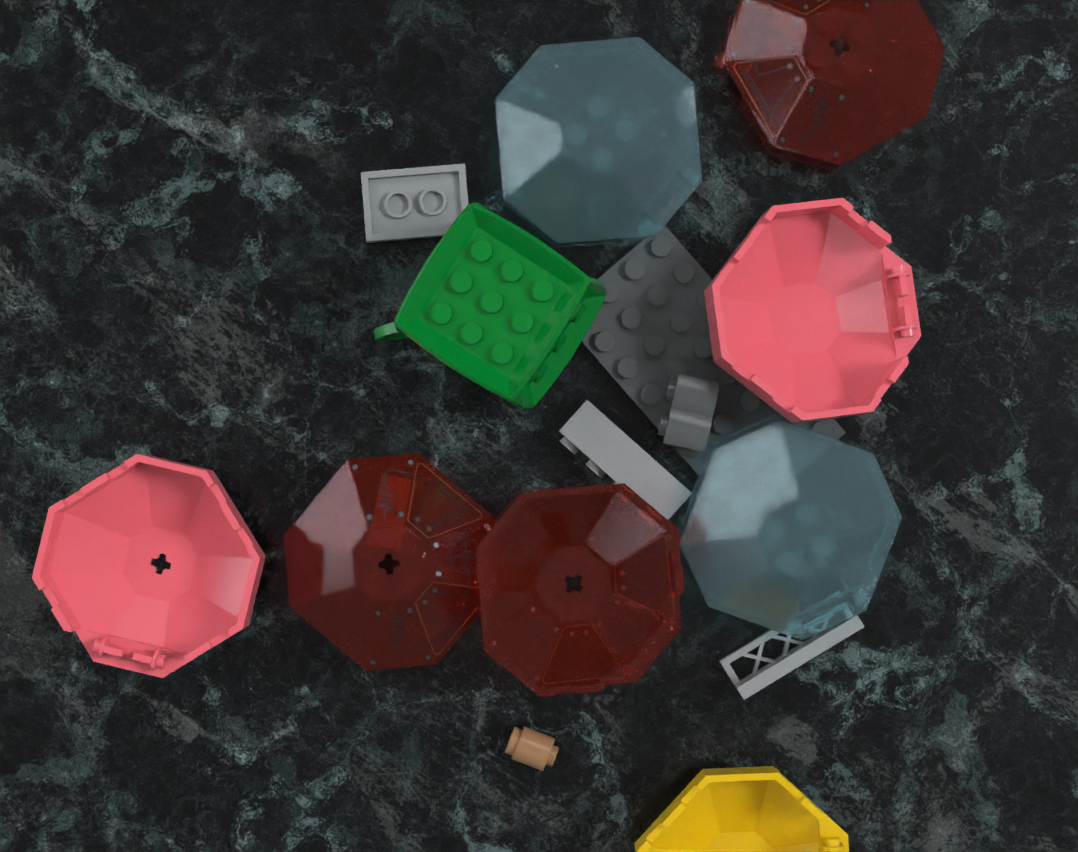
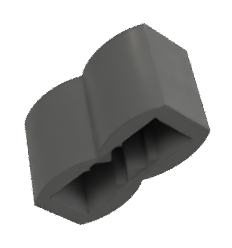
M682 374L677 375L676 381L669 380L665 401L671 402L668 416L662 414L657 434L664 436L662 444L701 453L705 452L720 383Z

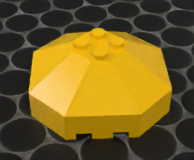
M774 766L702 769L634 843L635 852H849L848 834Z

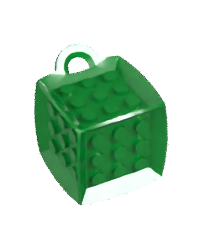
M471 203L466 206L452 223L424 263L410 287L394 322L377 327L373 331L375 340L378 342L412 339L453 370L483 388L505 398L517 408L524 410L533 408L568 364L599 312L607 295V289L602 281L588 277L570 261L533 235L489 211L482 204Z

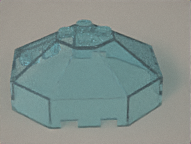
M640 37L540 45L495 98L504 204L557 248L584 244L616 243L621 238L656 236L702 182L694 82Z
M776 415L710 444L700 477L697 478L690 496L682 524L680 523L675 536L708 607L800 640L865 612L902 520L900 511L875 455L866 448L850 444L796 423L792 424L790 421Z

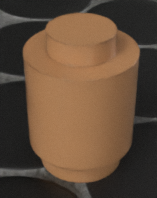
M514 726L505 753L512 755V760L543 771L545 765L553 766L559 747L553 745L555 738L525 726L523 729Z

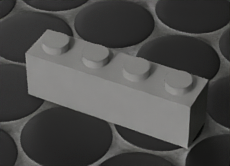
M588 400L583 403L559 430L563 435L560 442L574 455L579 450L590 459L586 465L600 478L606 473L616 483L612 486V489L615 491L620 490L622 498L628 501L633 497L642 506L638 512L652 524L657 520L665 524L692 494Z

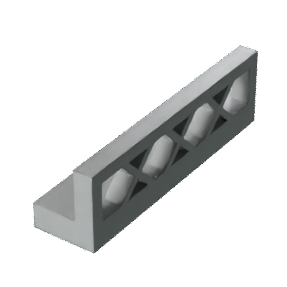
M837 588L719 661L738 693L745 700L864 628V625L858 615L853 613L844 596ZM836 599L846 616L835 623L822 621L821 617L824 606ZM817 611L816 619L807 617ZM801 620L814 623L812 635L805 641L791 638L794 624ZM819 625L828 626L827 628L818 632ZM788 628L786 637L778 635ZM771 638L785 641L782 655L776 659L761 656L764 642ZM790 643L798 644L788 651ZM758 647L756 655L748 653ZM741 656L755 659L752 673L739 680L730 663ZM760 661L768 662L758 669Z

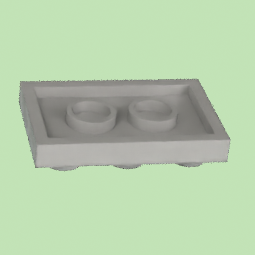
M465 164L361 172L367 243L443 237L452 223L469 204Z

